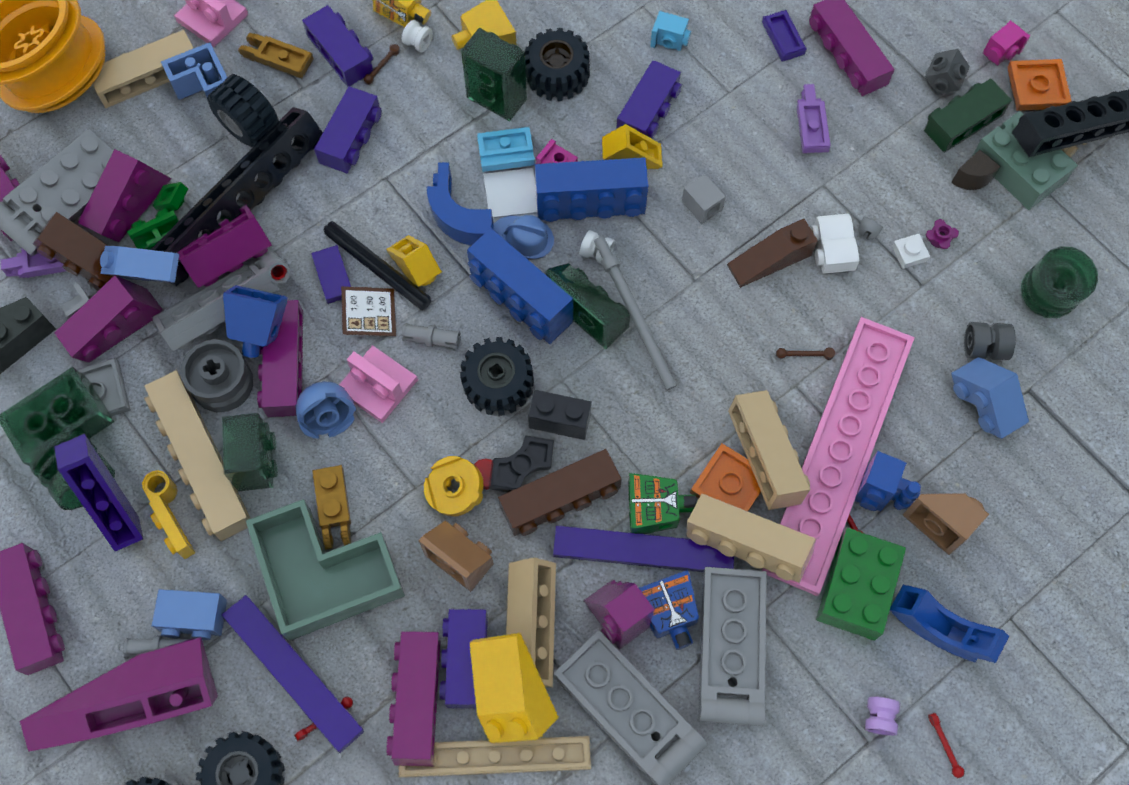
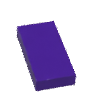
M787 10L763 17L762 24L782 62L806 54L807 49Z
M338 245L311 253L327 304L342 300L341 286L351 287Z

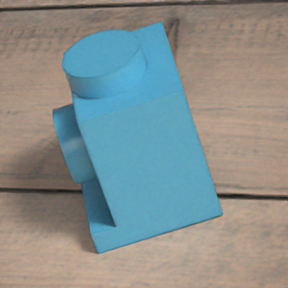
M659 11L652 29L650 47L655 48L656 44L668 49L681 51L683 45H688L691 36V30H687L689 19Z

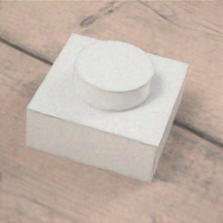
M920 234L895 240L892 244L902 269L928 262L930 254Z

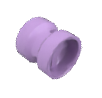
M869 697L867 708L870 710V717L866 719L865 730L880 735L896 736L898 724L895 722V718L900 711V702L883 697Z

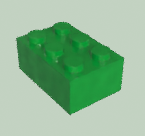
M846 528L841 535L834 554L816 621L873 641L883 635L906 547Z

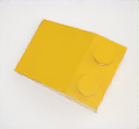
M521 633L472 640L470 642L477 716L489 742L538 740L559 717Z

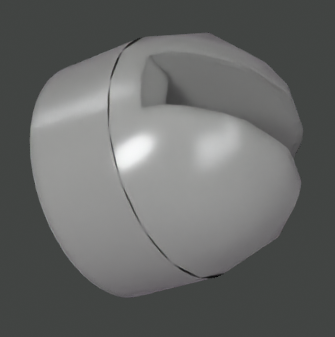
M865 216L858 227L860 236H863L866 231L869 232L867 240L876 238L883 226Z

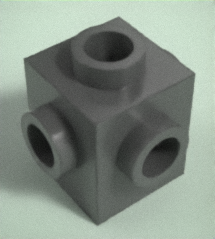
M959 49L935 53L925 78L937 94L958 91L961 89L970 65Z

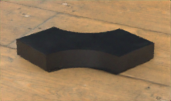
M525 435L521 448L515 454L505 458H494L491 464L489 489L510 492L521 487L524 478L529 474L540 470H550L554 440Z

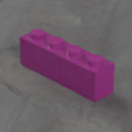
M823 0L813 4L809 18L811 28L819 34L825 48L830 50L839 68L845 71L851 85L859 91L861 96L863 97L889 85L895 69L845 0Z
M287 300L276 340L268 346H260V355H263L262 364L258 365L259 381H262V391L257 392L258 407L263 409L267 417L296 416L295 406L299 395L302 393L303 310L298 300Z
M20 543L0 551V611L15 670L25 675H31L64 662L62 651L65 650V645L61 635L55 629L54 623L57 622V615L47 599L50 589L46 579L40 573L39 567L42 566L40 554L36 549L33 550L26 544Z
M401 631L400 642H395L394 660L399 661L398 672H393L392 692H396V703L390 704L389 723H394L393 736H388L386 747L387 756H391L395 766H433L441 651L439 632Z

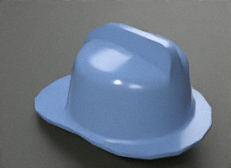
M533 215L506 216L494 223V231L527 259H539L546 256L554 245L552 230Z

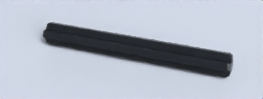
M330 221L323 230L327 237L420 310H425L430 305L431 298L428 294L337 223Z

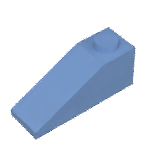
M105 246L100 257L101 274L116 275L130 280L175 283L179 254L122 246Z

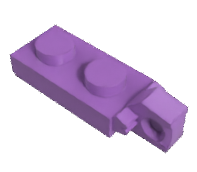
M804 84V89L801 91L802 99H798L796 107L802 153L829 152L831 145L825 102L821 98H816L814 84Z
M24 249L17 253V257L0 259L1 270L7 277L19 276V278H30L66 272L62 267L63 263L55 258L50 260L40 253L31 256Z

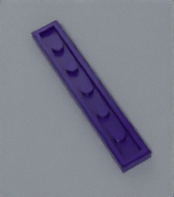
M556 525L553 557L703 572L705 567L734 569V556H725L719 550L708 545L696 544L691 539Z
M247 595L221 614L339 754L364 733L362 727Z

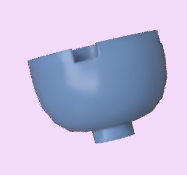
M318 382L305 388L299 395L295 406L300 429L305 435L312 438L320 439L319 435L329 433V438L344 432L355 419L353 414L356 411V407L352 398L344 387L334 382Z

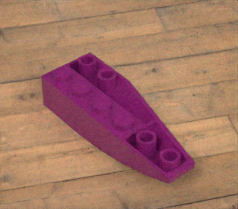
M202 637L138 654L20 721L28 752L110 735L211 707L218 694Z

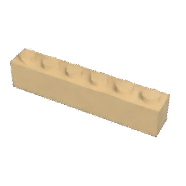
M175 370L144 385L149 395L144 399L152 413L157 412L159 420L155 421L162 436H168L171 444L167 445L170 455L174 461L178 459L182 468L178 472L185 485L190 484L194 493L190 494V498L196 509H202L206 517L202 520V523L208 535L214 534L220 541H223L247 529L246 520L251 518L192 395L184 386L181 375Z

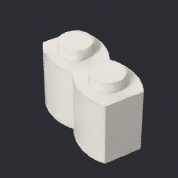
M850 214L817 216L814 225L810 227L818 240L816 244L818 249L815 250L816 265L821 266L823 274L856 271L859 264V253Z

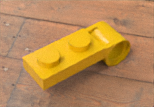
M155 470L149 472L142 481V488L154 511L150 517L159 530L163 528L168 537L164 539V542L172 554L178 553L184 559H187L195 554V551L168 505L177 495V486L163 471ZM165 483L164 489L155 493L157 485Z

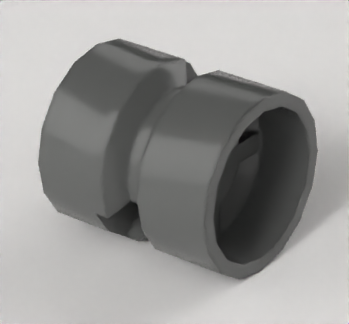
M969 322L964 337V350L967 358L976 359L980 357L986 359L988 355L993 360H1010L1012 358L1016 345V334L1012 324L994 323L990 327L988 323Z

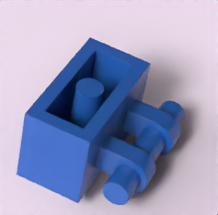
M877 451L867 465L854 501L859 502L860 506L866 510H878L881 512L890 500H894V507L897 510H904L909 508L913 501L919 497L921 486L918 482H911L902 478L907 462Z

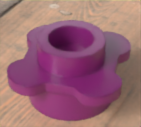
M937 219L934 222V227L926 232V238L934 247L948 249L952 239L957 238L959 235V231L956 228H951L942 219Z

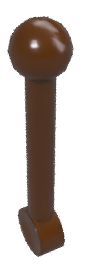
M397 44L390 45L388 54L370 74L364 76L366 84L373 83L375 75L393 55L399 54L400 49Z
M830 347L824 351H786L784 348H779L776 351V356L779 359H783L786 356H823L825 359L831 360L835 355V350Z

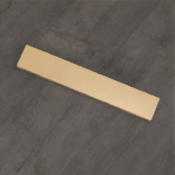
M589 736L500 743H490L489 740L435 742L433 766H399V777L591 770Z

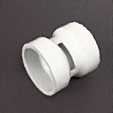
M589 230L583 239L579 255L585 258H595L597 263L602 264L601 261L603 259L594 243V240L599 235L597 232ZM606 237L605 240L611 252H613L616 241Z

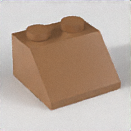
M965 493L921 494L903 514L906 519L948 555L963 544L989 515L984 510L981 502L967 496Z
M444 521L424 534L419 539V543L424 555L471 592L494 565L493 559L490 556L492 551L482 542L478 541L475 544L468 539V532L459 524L455 523L452 526L447 521Z

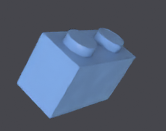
M158 589L152 627L160 631L163 637L180 638L182 633L192 634L193 639L202 637V640H211V636L222 635L224 618L221 614L226 611L227 599L220 593Z

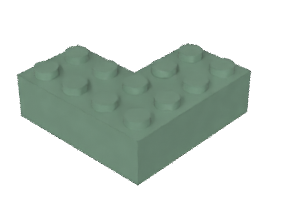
M304 499L246 520L281 634L288 641L405 597L387 543L381 532L325 553L311 509Z

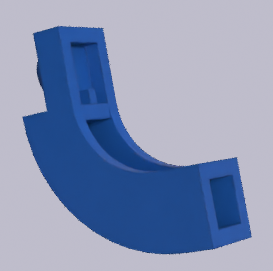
M449 162L438 163V173H433V186H426L433 218L447 236L457 242L472 246L490 228L494 230L492 209H467L458 205L451 198L452 174Z
M903 584L890 607V612L911 631L935 646L972 662L981 659L996 663L1009 638V635L1003 629L975 623L954 614L942 606L925 589Z

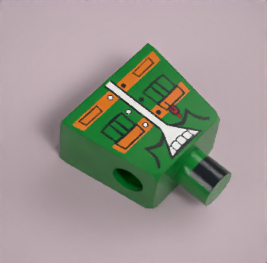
M629 473L630 533L648 534L677 528L680 521L679 513H690L693 511L696 505V496L678 495L677 480Z

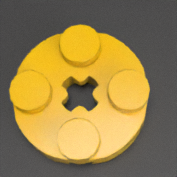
M448 456L440 459L431 467L432 471L424 481V495L428 504L439 513L447 516H460L468 513L474 506L481 503L483 499V478L480 470L472 462L458 456ZM453 479L460 483L455 493L447 489V487L451 486V480Z

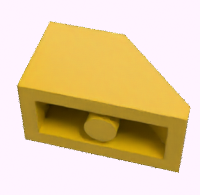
M627 124L602 137L603 160L646 158L647 169H659L662 167L661 144Z
M407 235L386 249L408 280L418 287L431 284L436 279L435 276L442 272L427 244L410 235Z

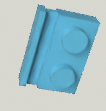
M530 127L477 133L482 172L535 165Z

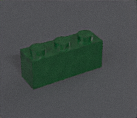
M991 78L982 84L980 82L976 83L962 97L957 95L943 109L937 108L932 111L927 118L929 121L924 132L945 153L1003 116L1012 99Z

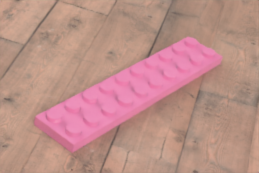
M863 317L859 319L802 465L803 473L809 478L811 490L802 504L786 507L780 524L816 538L813 555L800 583L793 580H784L777 576L776 573L762 568L761 571H767L768 576L815 596L820 594L915 337Z

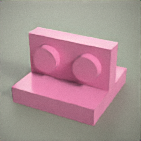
M185 0L187 4L174 15L180 25L206 43L210 42L214 48L248 16V12L244 6L235 0Z
M372 345L363 357L353 351L347 358L351 371L339 385L345 388L354 404L383 423L416 384L418 378L415 374Z

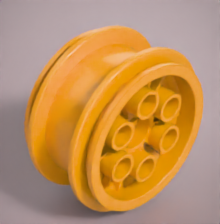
M0 0V98L8 106L16 110L45 113L62 108L80 97L94 83L105 61V40L98 24L89 17L81 15V8L77 0Z

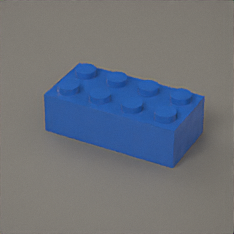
M646 158L535 164L537 215L540 220L554 222L559 219L572 218L573 220H582L588 217L606 219L612 216L626 215L628 217H635L645 214L649 187Z
M492 228L467 249L470 278L474 284L480 288L482 286L490 292L491 298L497 304H504L510 309L509 312L515 320L520 323L522 321L530 327L531 333L537 339H544L548 344H551L573 323V298Z

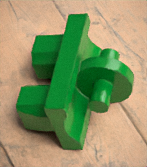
M165 208L158 211L155 216L156 218L148 222L139 220L132 223L131 230L127 232L136 248L151 250L179 222L174 210L169 211Z

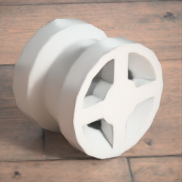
M411 20L403 31L402 43L407 46L413 45L417 51L424 52L431 43L433 30L427 26L421 27L419 22Z

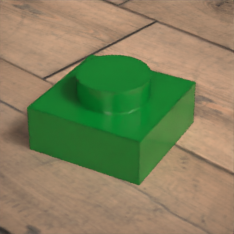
M182 182L163 185L152 206L157 211L165 208L169 211L178 210L184 203V197L188 188Z

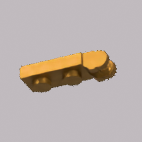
M252 32L247 35L246 40L258 49L241 45L238 50L246 59L259 62L301 79L314 59L309 51Z
M338 465L312 470L319 525L322 529L325 549L333 548L331 527L336 526L341 528V540L344 546L351 543L349 528L351 519L343 467Z

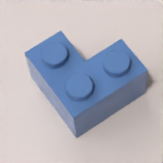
M210 42L161 61L179 100L202 90L207 97L227 79L226 73Z
M980 357L951 373L955 394L958 398L976 405L979 415L978 423L985 432L1002 439L1029 423L1017 373Z

